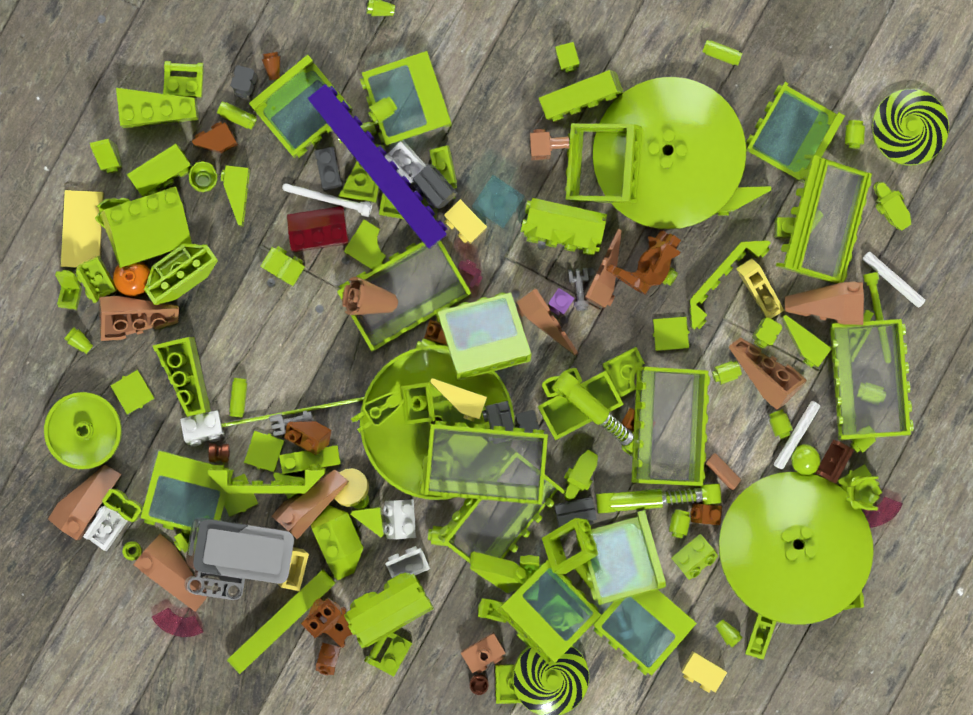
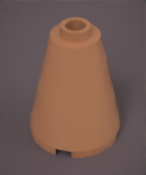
M359 277L350 278V285H346L344 288L342 305L346 307L347 311L345 313L348 315L391 313L398 306V299L395 294Z

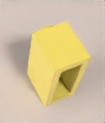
M461 199L444 215L446 225L451 230L455 228L459 232L457 236L464 243L468 241L471 244L487 229V226Z
M293 547L289 575L284 583L278 584L281 588L300 591L309 553L304 549Z
M693 651L681 670L684 673L683 677L692 683L694 680L701 684L700 688L708 693L711 690L716 693L727 674L725 670Z

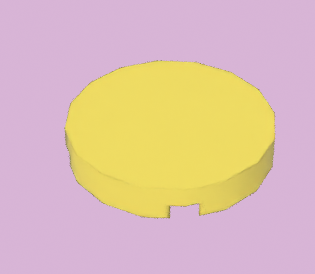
M353 468L345 469L339 473L349 482L334 499L340 505L346 507L356 506L361 500L363 501L369 491V482L361 471Z

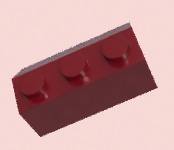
M343 206L287 214L288 234L292 252L349 243Z

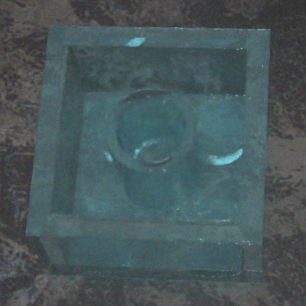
M492 175L471 208L501 229H504L525 196Z

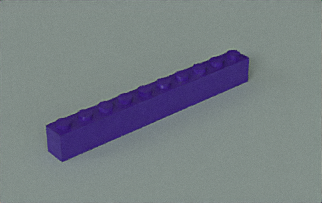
M324 84L308 97L309 102L430 250L447 236L445 232L447 230L446 226L441 220L437 222L434 219L435 213L429 206L425 207L421 203L423 200L421 195L409 188L411 183L405 176L400 177L396 172L399 168L393 161L388 162L384 157L387 154L381 146H375L372 142L375 139L370 132L362 130L360 127L363 125L356 115L354 117L350 115L348 111L351 109L344 100L340 102L336 96L339 95L332 86L328 87Z

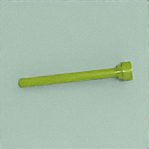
M878 272L864 274V282L870 288L876 321L884 320L877 289L879 274ZM878 327L884 361L891 363L892 357L886 328Z

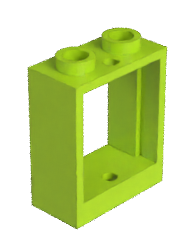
M574 518L542 538L553 573L566 574L599 555L597 544L591 532V526L586 519ZM575 530L582 551L566 559L560 539Z

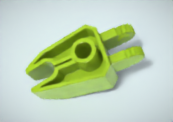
M875 182L873 189L878 197L875 200V207L881 215L883 214L887 221L898 230L902 231L910 226L911 217L903 203L904 198L898 190H890L886 186L887 184L883 182Z
M398 391L385 394L364 404V411L351 418L352 422L360 420L364 415H367L369 418V422L359 426L357 429L359 433L372 424L379 427L400 408L404 400L394 406L388 405V400L397 395Z
M590 450L582 454L573 469L569 467L564 476L567 479L565 483L568 484L564 492L566 501L573 500L579 491L588 490L593 482L590 478L597 467L598 455Z

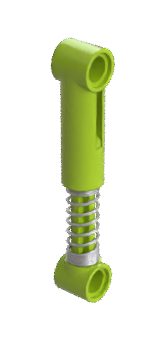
M563 371L552 389L560 396L569 400L596 425L603 426L614 438L617 437V440L622 444L621 449L633 457L634 432H630L616 418H613L609 410L585 390L574 376Z
M720 483L706 484L693 490L689 488L688 490L683 489V491H680L678 489V491L673 490L672 492L669 490L665 492V490L661 491V489L596 494L597 513L663 508V505H668V503L672 505L677 503L678 505L679 502L683 504L690 501L692 503L694 501L702 502L703 504L722 503Z

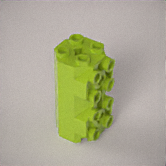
M532 198L531 201L527 200L525 213L528 214L527 220L523 219L521 232L524 233V237H527V242L538 244V241L546 242V246L554 248L557 247V244L564 245V250L575 252L576 249L583 250L582 254L594 256L595 252L599 253L600 248L596 246H600L606 224V221L602 219L606 220L607 214Z
M400 573L384 584V591L379 594L376 592L366 593L351 603V610L347 611L344 617L349 624L348 627L352 634L357 636V641L362 649L434 609L425 590L414 574Z

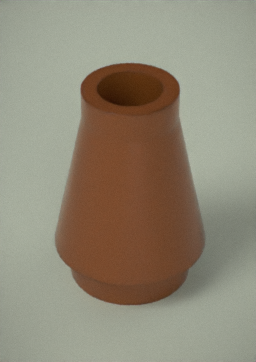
M278 52L263 54L262 62L269 80L279 79L280 56H278Z

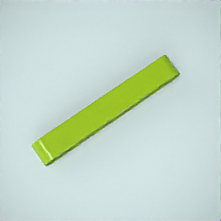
M324 569L321 570L227 659L228 663L241 674L295 623L318 598H321L332 588L336 582Z

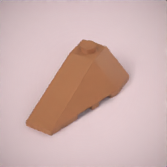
M620 229L617 230L585 296L586 300L604 309L607 305L611 306L615 298L612 293L616 277L606 269L611 264L617 267L622 232Z
M842 282L785 296V312L803 316L817 315L820 316L821 320H827V318L835 319L839 324L863 325V282Z
M534 289L516 302L518 305L516 309L521 317L525 316L531 323L574 356L578 354L566 333L562 331L557 319L550 313V308L537 289Z
M121 296L99 297L101 341L122 340L129 334L137 333L139 335L144 333L143 330L159 329L178 323L179 306L163 303L154 305L151 301Z
M741 337L729 346L762 397L776 410L785 405L807 381L793 367L788 364L785 367L776 362L777 358L761 353L760 348Z
M105 464L56 505L48 520L75 540H81L86 527L93 521L97 511L102 507L103 498L109 489L114 488L122 474Z
M333 470L319 479L306 493H297L283 502L272 517L298 539L349 481L339 472Z
M162 534L157 536L133 564L195 612L208 597L189 593L185 589V580L194 575L180 555L177 547ZM193 580L190 583L191 590H196L199 587L197 580Z

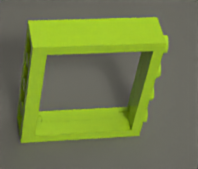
M571 123V130L568 133L570 144L567 150V186L564 190L566 191V200L572 202L637 204L642 127L636 124ZM584 132H627L622 196L579 195Z

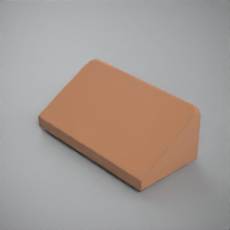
M716 453L705 461V464L730 490H734L740 483L741 479Z

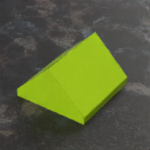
M431 383L400 386L401 398L404 400L402 406L405 425L435 421Z
M382 506L352 511L351 515L379 537H383L385 531Z

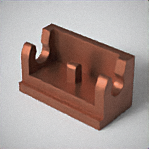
M833 439L820 463L819 469L815 473L836 483L854 449Z

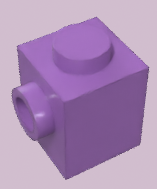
M558 288L548 303L550 311L558 316L560 313L564 315L575 298Z

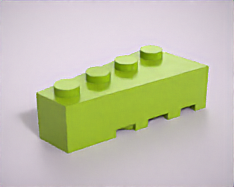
M608 70L539 97L546 119L555 122L563 119V115L579 113L582 108L597 106L599 102L615 99L624 92L617 72Z
M116 88L119 121L122 128L199 120L198 105L195 98Z
M186 337L153 345L152 347L157 353L162 367H164L187 417L211 412L195 338Z

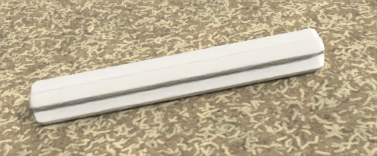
M871 252L865 254L863 260L916 307L919 308L925 303V299L875 255Z
M811 401L774 462L775 467L779 469L785 467L820 408V405L815 401Z

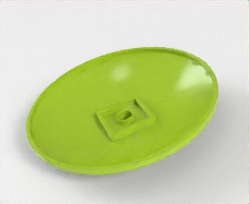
M662 77L647 80L621 94L606 110L599 123L636 124L642 127L637 204L611 203L619 212L634 222L657 229H681L696 225L720 211L732 198L740 184L746 163V142L743 128L729 103L721 95L704 84L679 77ZM596 132L593 165L596 178L605 196H622L627 132ZM670 145L674 148V151L671 155L667 156L663 154V148Z
M442 345L412 349L391 360L372 380L361 407L362 412L364 411L363 406L365 403L385 394L398 391L397 395L388 400V405L394 406L402 401L400 386L427 383L433 378L487 397L482 411L485 410V406L508 401L514 424L511 398L498 374L492 371L456 381L454 375L455 367L449 348ZM431 384L435 417H439L442 421L447 422V426H455V422L466 423L470 428H474V424L486 425V429H490L489 422H484L482 413L480 419L475 418L474 422L464 419V414L460 413ZM401 405L379 427L372 424L361 432L363 446L370 462L377 472L392 486L406 494L423 499L446 500L456 498L421 494L422 462L425 455L428 456L431 422L405 425L403 406ZM367 415L361 417L360 426L370 421ZM435 434L434 456L453 458L442 449L453 434ZM482 437L488 443L468 468L464 467L457 460L453 462L452 478L484 480L488 475L489 469L500 460L501 454L511 447L512 440L494 444L493 440L489 441L488 437Z
M783 472L767 476L751 484L732 503L725 515L720 530V563L731 589L754 612L779 623L791 625L813 624L840 613L860 594L867 582L872 567V533L861 508L854 509L851 506L850 501H847L848 493L840 486L814 474L801 475L798 472ZM801 540L804 545L803 549H795L793 542Z

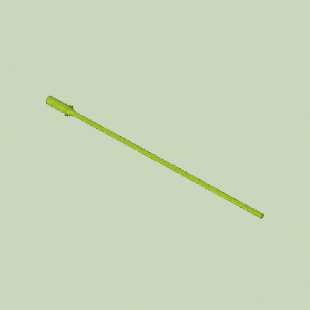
M364 397L222 423L221 425L222 427L269 419L270 416L281 413L285 416L301 413L306 410L312 411L363 401Z

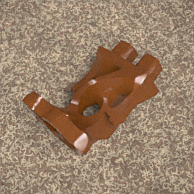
M660 230L656 238L648 237L649 248L641 255L637 271H625L612 264L606 270L620 279L621 282L646 295L652 286L662 284L670 270L671 259L681 253L676 249L681 240L673 234Z
M318 598L313 603L306 619L301 622L302 626L314 638H317L322 633H326L341 648L345 647V639L353 635L344 617L346 608H341L329 598L325 601ZM336 623L343 626L342 631L336 629Z

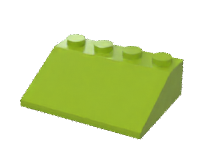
M176 187L104 209L100 214L120 268L174 251L182 244H192L183 204Z

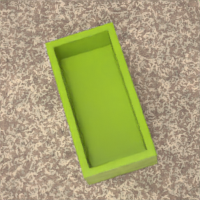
M606 371L580 384L603 404L609 412L624 405ZM560 395L537 406L554 440L592 422L569 400Z

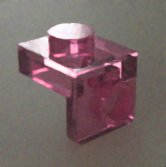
M468 259L465 262L461 260L458 268L474 276L469 287L472 289L474 285L478 287L483 278L480 275L482 271L475 268L477 264Z

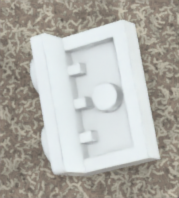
M404 140L400 141L384 156L388 162L393 161L399 168L396 172L400 177L405 176L411 184L414 183L413 178L426 167L425 163Z
M218 410L180 419L184 441L187 445L199 446L202 442H217L220 438L225 437Z
M414 499L385 501L383 512L386 523L384 527L386 538H416Z
M104 505L97 511L95 520L86 527L83 537L92 541L104 551H107L127 523V520L121 517L118 511H113Z
M416 546L405 550L407 553L405 555L399 556L397 553L388 557L389 561L385 563L392 578L400 573L406 572L411 575H417L430 569L422 548L417 549Z

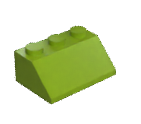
M174 144L128 173L127 176L139 193L145 197L157 193V189L162 186L164 188L174 183L173 179L179 175L180 177L187 175L192 165L182 149L177 144Z

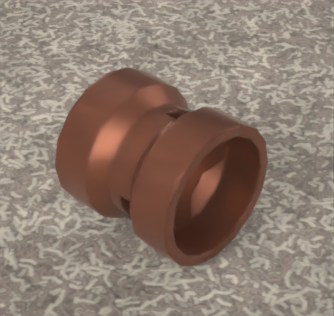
M209 444V462L221 461L222 463H229V444H222L221 446Z
M476 674L471 678L470 690L474 694L482 695L488 690V679L484 675Z

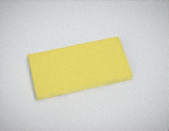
M65 190L61 267L77 268L79 264L97 256L101 258L102 226L96 221L95 217L99 213V209L96 206L104 200V192Z

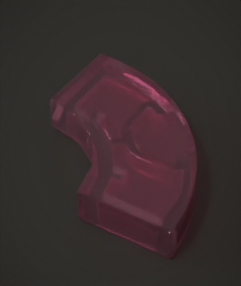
M884 496L882 501L875 506L878 507V510H861L869 523V527L873 528L893 519L903 503Z
M167 608L151 617L163 631L175 636L192 637L204 632L195 615L180 617L174 614L170 608Z

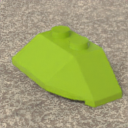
M182 244L152 266L144 290L154 305L176 300L205 280L218 260L208 245Z
M328 505L313 521L311 528L335 579L340 580L355 573L364 547L348 512Z

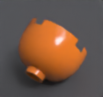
M142 261L122 268L119 265L116 266L113 273V282L116 289L128 297L143 295L150 269Z

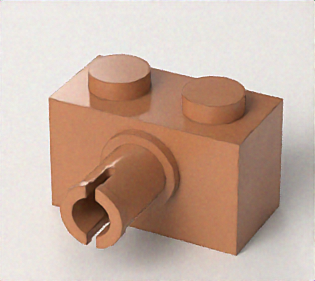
M536 129L533 133H530L531 160L550 159L552 149H569V136L551 138L549 132H545V129Z
M494 632L461 651V655L471 672L477 671L478 674L488 668L487 664L492 661L496 664L504 659L503 655L506 654Z

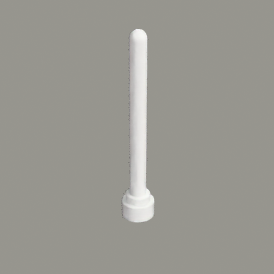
M290 184L282 186V189L286 192L355 209L366 217L370 216L373 202L370 201L358 203Z

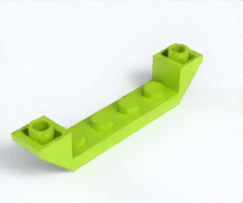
M770 241L741 242L689 300L690 328L693 330L696 327L700 329L707 322L705 319L707 314L696 304L699 303L701 305L707 299L706 293L710 288L714 290L721 283L718 279L723 274L727 276L734 268L731 266L735 260L739 262L745 256L744 250L746 249L756 259L759 256L764 257L770 250L768 247L771 244Z
M213 465V469L208 470V475L227 494L306 493L326 473V468H321V465H310V468L305 470V484H302L300 480L290 481V484H283L281 480H273L271 484H263L261 480H254L252 484H244L242 480L232 481V484H229V469H224V465Z

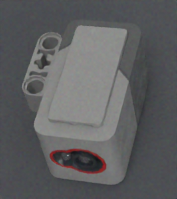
M202 517L196 518L192 522L186 556V564L189 568L195 570V575L185 580L184 587L189 593L195 595L237 600L243 594L245 579L278 584L284 583L289 575L294 537L290 532L279 529ZM204 576H216L219 577V579L206 578ZM193 580L199 582V587L196 590H191L190 583ZM215 583V586H218V589L214 590L213 593L212 590L204 588V584L213 586ZM235 585L237 593L234 596H230L228 590L231 586Z

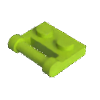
M165 61L163 94L202 98L204 63L180 64ZM171 71L197 72V77L171 76Z
M393 632L377 641L369 656L366 655L364 661L394 677L413 642ZM390 637L392 641L381 662L376 660V657L386 638Z

